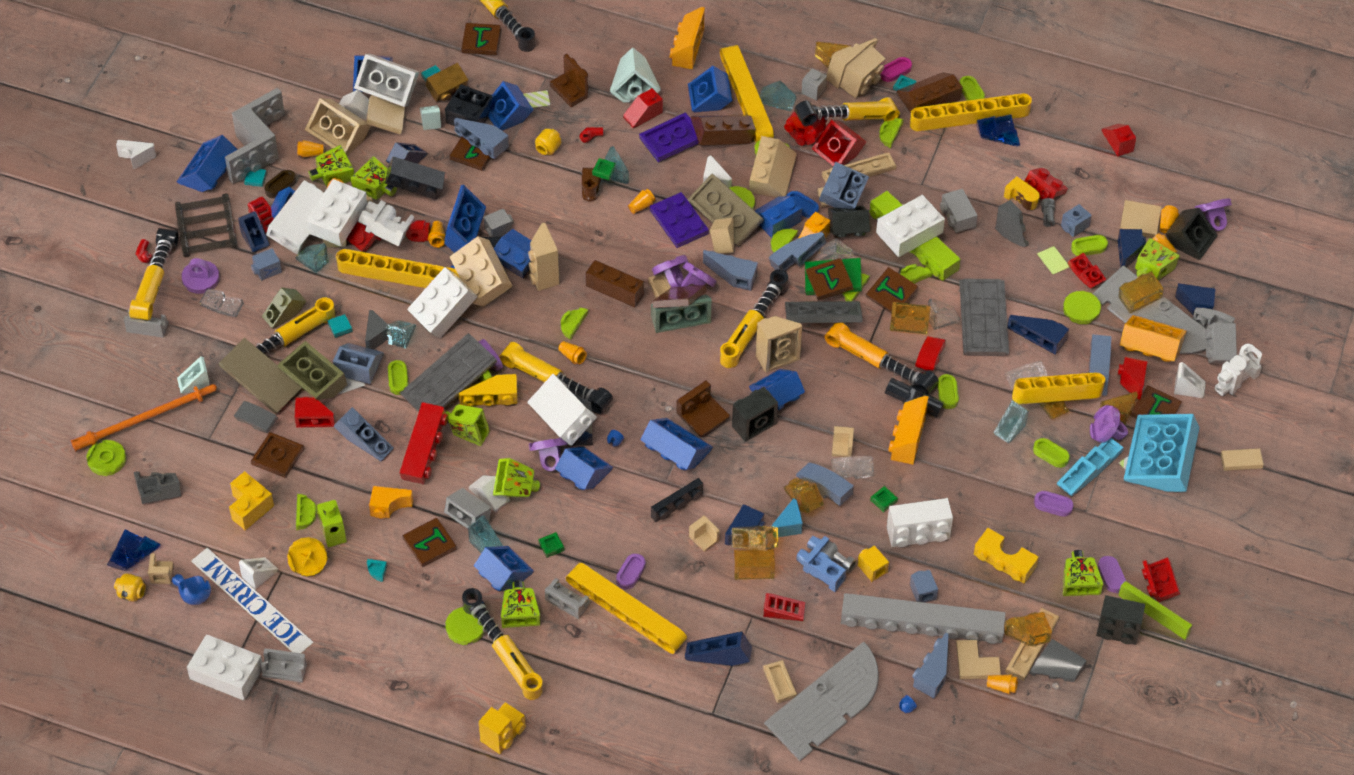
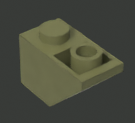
M281 287L262 317L271 328L275 329L297 316L306 300L296 289Z

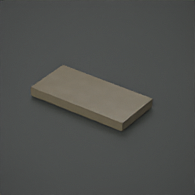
M713 173L687 199L712 223L716 219L733 218L734 243L738 247L764 221L760 215Z
M245 337L219 362V366L276 415L302 389L301 386L279 369L272 360Z

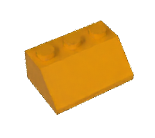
M700 7L684 15L683 21L679 22L677 30L679 34L674 37L673 45L675 47L671 48L669 58L672 59V66L693 70L704 34L705 7Z
M1132 315L1124 325L1120 346H1123L1128 351L1137 350L1142 352L1143 355L1150 357L1154 355L1161 357L1163 361L1171 362L1177 359L1187 330Z
M928 396L905 402L903 410L899 409L897 415L899 425H895L893 430L895 440L890 441L888 452H892L891 460L914 465L926 419Z

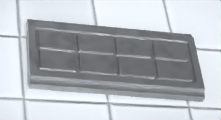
M959 280L963 355H1009L1004 280Z
M468 333L404 388L400 394L418 412L422 402L445 408L459 396V392L467 389L497 362V359Z

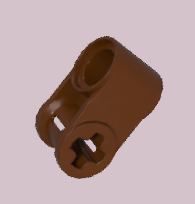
M583 167L582 198L586 201H594L598 198L601 178L592 175L594 168Z

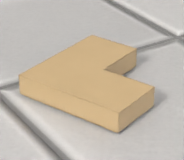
M977 640L956 641L959 679H988V675H1001L999 657L979 658Z

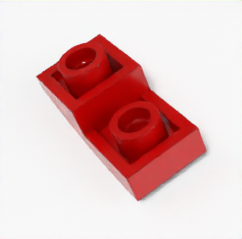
M1084 253L1069 260L1067 263L1075 275L1090 289L1107 280L1098 266H1093Z
M927 336L917 357L915 367L934 371L939 363V356L945 347L946 340Z

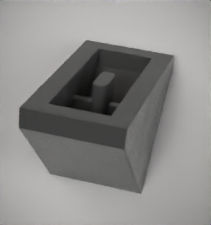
M369 310L365 345L366 348L374 350L391 338L390 326L373 310Z

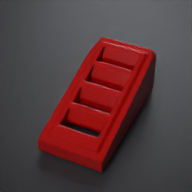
M261 196L249 202L247 206L249 213L256 211L266 235L268 230L266 226L271 224L274 218L272 217L270 205Z
M766 593L763 617L795 621L804 620L805 602ZM787 606L791 607L790 612L786 611ZM795 607H799L798 614L794 613Z

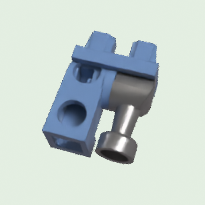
M812 536L807 543V547L812 551L809 553L801 549L797 553L796 560L803 565L804 572L820 579L829 585V589L836 592L845 581L846 572L850 573L854 569L857 560L850 556L846 558L840 554L837 545L829 541V538L826 536L822 539Z

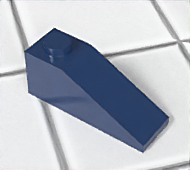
M1010 315L1007 328L1054 355L1057 354L1067 341L1069 328L1054 320Z
M743 631L687 642L685 659L687 661L733 666L750 662L752 646Z

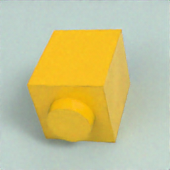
M874 545L860 552L857 566L873 582L888 573L889 561Z

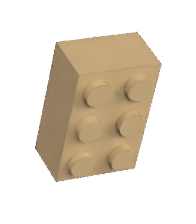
M478 236L450 256L460 279L478 296L473 301V304L484 307L512 287L488 239Z

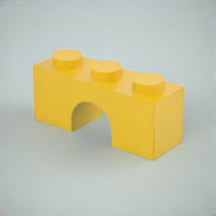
M987 528L975 544L974 555L979 560L993 565L998 571H1003L1010 575L1012 579L1025 584L1037 568L1039 557L1023 547L1013 555L1004 553L1001 549L1003 548L1005 537Z

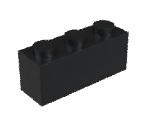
M393 156L387 168L385 184L428 198L438 199L443 190L445 172Z

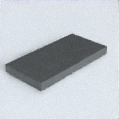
M859 301L785 302L786 319L797 323L862 322L863 319Z

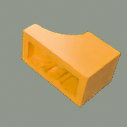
M815 212L805 222V226L798 239L822 232L826 238L830 233L831 220Z
M373 486L369 503L370 516L379 519L390 518L394 511L405 507H412V490Z

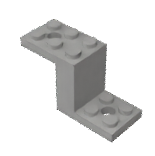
M278 88L232 112L236 137L244 145V147L225 157L228 177L232 184L245 179L248 172H256L279 159L275 135L267 127V125L285 116L282 92Z

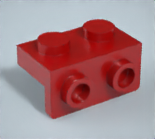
M1045 168L1030 170L1024 182L1039 192L1040 200L1046 198L1054 199L1056 196L1064 195L1068 190L1061 180L1054 178Z
M357 221L346 239L361 252L366 253L375 239L381 241L382 238L372 232H366L367 226Z
M1168 557L1151 564L1147 560L1142 561L1144 565L1142 573L1145 580L1149 582L1147 590L1151 597L1154 596L1158 602H1162L1181 594L1171 561Z

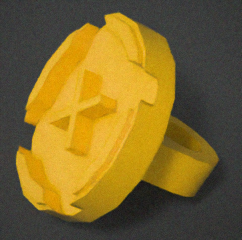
M310 537L294 541L287 553L288 565L291 570L302 576H314L321 572L328 560L327 550L323 543Z

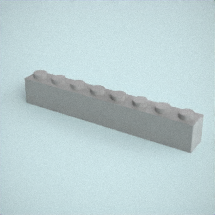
M844 593L841 624L849 627L861 626L868 629H886L890 632L903 631L909 634L919 633L928 636H944L945 633H948V638L950 639L961 638L995 644L1002 643L1005 612Z

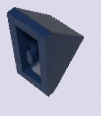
M256 211L238 218L241 235L252 252L270 245Z

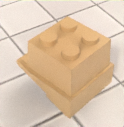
M874 38L860 45L856 43L853 47L849 46L835 52L832 55L828 68L827 80L837 89L841 87L855 98L861 94H866L872 84L876 85L880 81V74L884 70L883 65L886 58L875 49L878 40Z

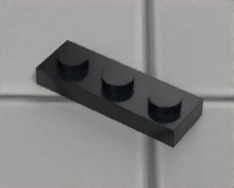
M697 478L651 506V518L656 523L661 519H666L675 510H680L690 501L697 500L703 494V482Z

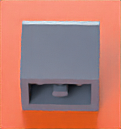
M835 162L819 201L834 208L855 209L869 176Z
M346 343L339 347L333 359V364L345 374L346 378L371 384L384 352Z

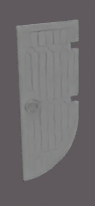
M1122 266L1092 293L1098 298L1101 305L1108 302L1110 305L1107 309L1125 323L1132 315L1187 330L1180 354L1196 353L1208 347V339L1205 337L1206 329L1125 266Z
M862 642L764 722L768 729L799 761L813 751L809 746L811 742L818 747L847 723V720L843 717L845 714L852 719L872 700L878 686L879 675L876 659L868 645Z

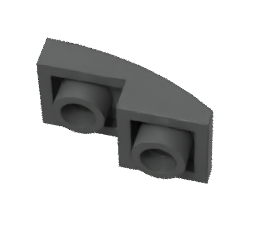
M243 401L234 414L238 421L251 424L254 429L266 433L270 431L278 419L275 414L247 401Z

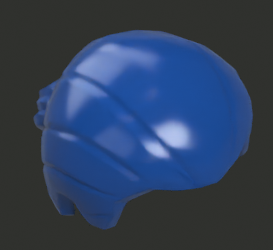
M177 574L172 578L173 584L178 586L179 594L185 603L200 605L210 597V583L208 580L205 582L202 576L184 579L182 575Z

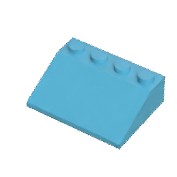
M1194 414L1137 415L1124 481L1167 492H1186L1200 428Z

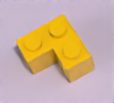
M245 471L230 483L232 495L237 499L229 506L231 519L246 531L274 507L272 493Z
M506 702L498 711L491 707L478 721L480 741L498 754H501L504 749L507 750L516 735H520L526 727L525 715Z

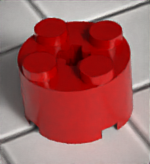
M794 111L787 119L784 129L789 132L798 145H811L817 141L826 128L827 120L821 118V120H817L810 126H803Z

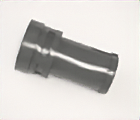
M1051 198L1041 201L1043 225L1046 227H1051V224L1052 226L1055 225L1054 211L1056 204L1055 200Z

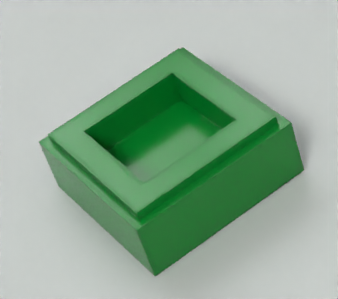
M599 158L592 171V175L610 180L616 168V163Z
M883 486L870 497V501L884 513L889 509V506H893L898 502V497L887 487Z
M557 532L538 539V543L546 558L565 551V547Z

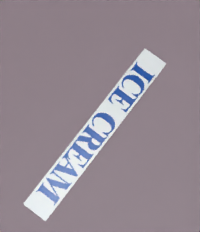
M206 548L191 560L194 565L290 651L302 653L313 643L311 639L211 550Z

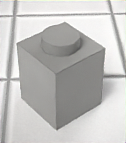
M812 68L802 79V94L817 101L826 90L827 75Z
M504 209L484 216V228L490 237H502L512 230L513 219L510 214L507 215Z

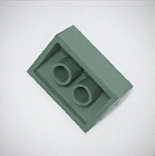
M704 294L689 306L653 308V304H651V318L655 332L660 333L711 323V298Z

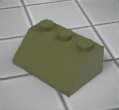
M306 341L277 365L279 369L316 400L334 398L348 385L345 374Z

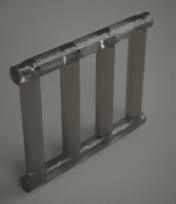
M224 193L222 197L189 203H175L184 257H189L190 254L230 246L233 249L238 247L229 194ZM220 204L224 206V211L186 218H184L183 211ZM226 218L227 225L186 232L185 225ZM226 232L229 234V239L194 246H189L188 239Z

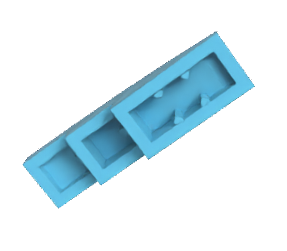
M1112 438L1102 442L1098 447L1095 446L1085 457L1082 456L1057 482V485L1070 496H1073L1109 466L1124 451L1123 446Z

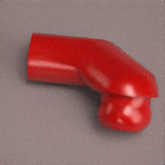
M586 127L579 135L580 140L586 143L594 136H603V127Z
M141 239L135 255L143 263L150 262L152 254L146 251L149 246V241L146 239Z

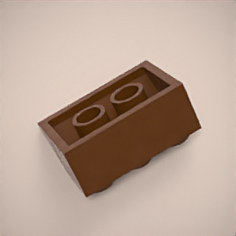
M942 72L901 88L896 93L911 114V111L917 107L959 101L963 87L954 74Z
M749 115L691 116L699 145L750 144L756 130L752 117Z

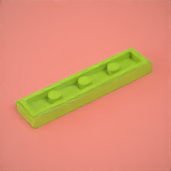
M1124 581L1120 587L1119 597L1145 604V614L1184 640L1187 639L1192 624L1127 581Z

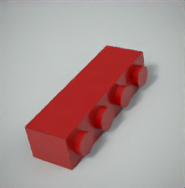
M425 402L421 403L399 472L402 480L424 485L426 479H429L431 475L430 465L432 461H435L437 450L435 449L437 443L440 444L443 433L441 430L448 421V415L444 407Z

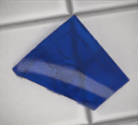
M1011 114L997 118L993 116L977 120L976 127L980 138L1016 147L1020 146Z
M125 529L106 565L118 570L127 571L157 550L161 544L146 536L142 538Z

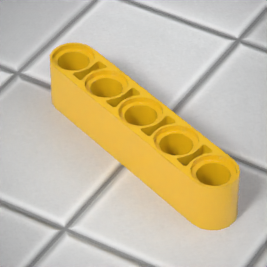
M1094 372L1019 378L1014 383L1012 400L1018 404L1099 398L1103 393L1105 377L1100 373Z

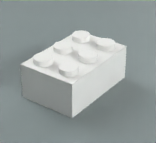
M370 53L365 54L354 88L405 107L408 106L419 71Z
M333 179L306 220L308 233L342 246L368 204L366 192Z
M921 195L879 218L876 233L900 257L943 233L945 218Z
M444 267L407 310L430 333L441 338L478 296L455 273Z
M948 498L889 506L887 531L891 547H905L911 544L921 545L927 542H942L950 539L953 516Z
M206 634L189 662L187 670L191 680L245 700L262 671L261 655Z

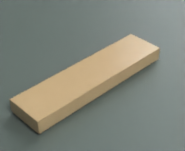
M889 152L848 164L849 168L869 177L896 169V164ZM830 169L822 171L825 183L830 175Z
M1043 608L1040 609L1006 668V673L1013 674L1014 677H1018L1022 681L1025 680L1059 620L1058 615Z

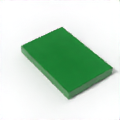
M861 258L841 259L853 285V290L847 292H861ZM832 260L808 261L805 262V269ZM805 270L806 295H815Z

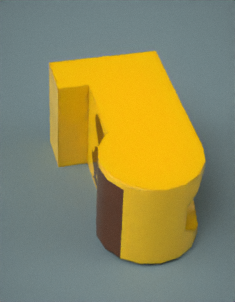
M1016 176L1005 186L1004 197L1006 199H1015L1026 210H1034L1038 207L1039 192Z

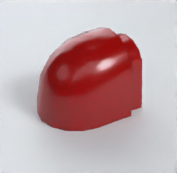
M426 220L412 222L406 232V237L414 242L428 241L431 223L426 222Z

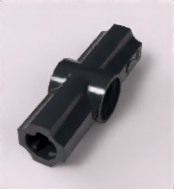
M894 378L890 379L884 392L902 401L903 404L923 396H928L926 413L936 418L944 403L926 394L923 389L914 385L909 386Z

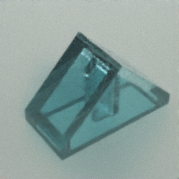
M781 80L763 87L759 95L762 104L790 112L797 99V96Z
M612 146L605 157V160L616 163V168L610 180L627 184L629 183V171L615 147Z
M325 243L307 246L295 257L297 261L315 273L320 271L329 262Z
M401 320L387 324L388 344L406 349L416 324Z
M1012 400L993 433L1007 443H1011L1026 426L1029 410Z
M481 516L468 526L469 542L480 553L483 552L485 547L503 546L485 516Z

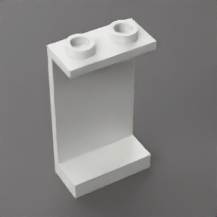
M304 180L271 222L266 235L297 255L304 241L310 235L306 220L324 192L319 190L314 184Z
M554 374L548 378L528 401V404L556 434L571 446L597 418L567 388V385Z

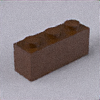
M594 260L586 271L587 287L634 308L644 295V281L597 260Z

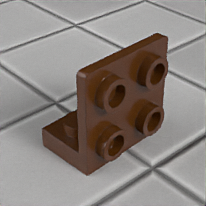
M566 53L563 55L564 74L551 80L550 87L570 107H573L588 98V73L577 64L574 58H571Z
M707 380L676 400V413L700 437L705 436L730 418V414L711 397V384Z

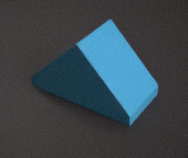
M792 499L772 524L771 536L773 538L802 534V519L796 499Z

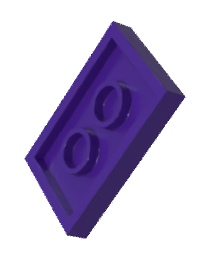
M686 112L639 134L640 140L657 162L699 143L692 121Z
M682 192L650 205V212L676 248L709 234V229Z

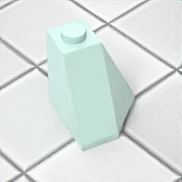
M631 48L620 59L610 92L622 102L635 100L638 95L651 88L657 93L661 90L646 58L634 48Z

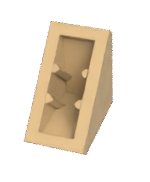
M734 219L714 220L710 229L714 251L719 254L734 253Z

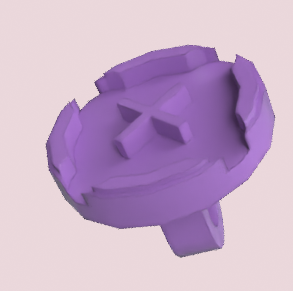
M1230 198L1197 205L1195 208H1200L1202 213L1205 212V216L1213 229L1220 231L1227 224L1224 207L1231 206L1232 203ZM1215 217L1220 221L1219 226H1216L1214 223Z
M686 255L678 256L674 260H668L652 268L654 276L665 273L671 287H681L684 278L679 266L688 262Z
M199 258L192 259L182 272V283L192 293L201 294L209 292V289H214L219 282L217 267L213 263Z
M685 262L682 266L689 273L682 282L681 287L689 286L690 284H694V286L705 285L706 283L714 287L717 283L715 279L689 262Z
M1105 405L1095 413L1094 424L1091 423L1090 425L1092 439L1102 443L1111 437L1122 440L1128 434L1126 426L1120 422V412L1114 406Z
M562 438L529 443V451L539 450L542 467L547 471H555V467L561 458L559 446L568 445V443ZM549 456H553L556 460L553 467L547 464Z

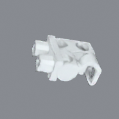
M382 200L379 204L369 201L365 211H362L358 222L367 226L366 232H372L376 236L399 246L404 239L409 225L413 222L414 216L411 214L406 222L402 221L400 224L402 217H396L394 207L385 205L386 202Z
M1251 344L1243 345L1239 355L1234 356L1230 363L1226 361L1223 364L1221 373L1217 377L1219 382L1215 385V391L1221 396L1228 392L1233 395L1247 378L1256 379L1262 367L1260 365L1262 353Z

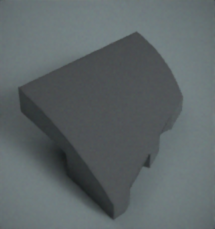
M1011 200L998 207L995 229L1009 241L1019 246L1027 247L1029 242L1023 238L1026 228L1023 223L1022 211Z
M134 472L142 504L181 496L180 483L176 473L161 474L159 472H152L150 476H140V472Z
M1052 639L1033 665L1029 674L1032 676H1036V674L1048 675L1050 679L1061 678L1064 681L1074 682L1085 669L1087 660Z

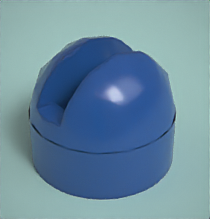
M611 430L607 436L608 444L612 443L613 447L620 445L624 439V436L617 430Z
M905 695L899 702V708L904 713H910L917 708L916 703L908 695Z

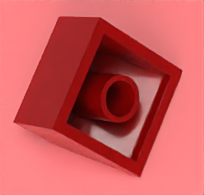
M831 119L812 150L832 166H834L835 162L846 165L857 157L866 141L842 121Z

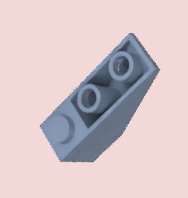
M459 118L454 119L457 135L464 137L471 145L479 148L485 155L495 159L509 147L508 135L496 126Z
M703 251V264L733 287L752 290L757 276V262L719 254L714 251Z
M353 407L334 425L348 441L379 461H382L394 448Z
M945 633L942 639L938 638L933 646L934 650L932 653H927L923 660V666L921 668L918 667L912 676L914 678L913 687L933 699L945 684L948 633Z

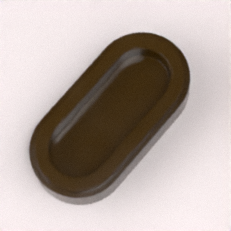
M283 170L265 184L266 196L276 198L279 191L294 186L296 174L292 170Z

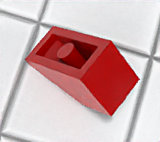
M651 88L636 97L623 115V118L634 129L663 113V99Z
M1115 124L1102 128V133L1117 157L1134 152L1136 136L1129 125Z
M1125 357L1124 363L1119 364L1117 375L1121 376L1120 384L1136 399L1141 400L1147 361Z
M314 397L295 399L294 417L296 428L334 427V413L319 400H316Z

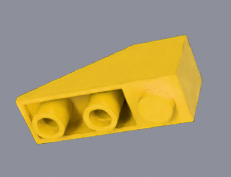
M516 374L496 375L459 392L460 405L471 407L476 405L518 404Z

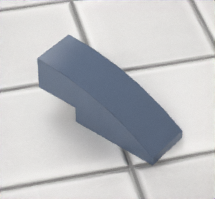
M822 232L786 244L769 256L771 266L775 270L781 269L784 271L794 263L800 267L826 244L825 236Z
M1092 334L1088 373L1095 372L1104 375L1105 384L1102 395L1107 396L1111 336Z
M809 462L796 474V477L824 499L829 497L839 506L853 495L854 486L817 464Z

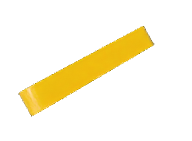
M734 45L720 48L721 61L728 74L743 115L752 117L756 128L753 135L754 141L757 143L761 140L762 136L774 138L772 125L739 46Z
M1021 93L917 107L911 111L910 128L914 131H925L1022 118L1029 115L1032 98L1028 94Z
M348 249L339 250L336 254L337 268L341 273L427 288L444 269L443 266ZM445 267L459 277L455 268Z
M578 563L566 576V581L570 586L583 595L588 596L596 604L667 652L674 654L687 640L686 634L680 628L585 564Z

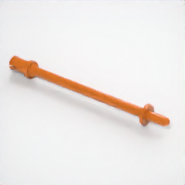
M211 384L202 389H198L195 386L193 387L194 392L98 432L88 431L85 435L70 440L73 449L76 452L89 445H94L101 438L195 399L202 402V396L215 392L217 386Z

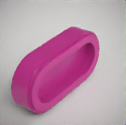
M906 57L893 60L884 65V70L880 74L881 79L886 82H892L898 79L900 75L908 74L912 69V62Z

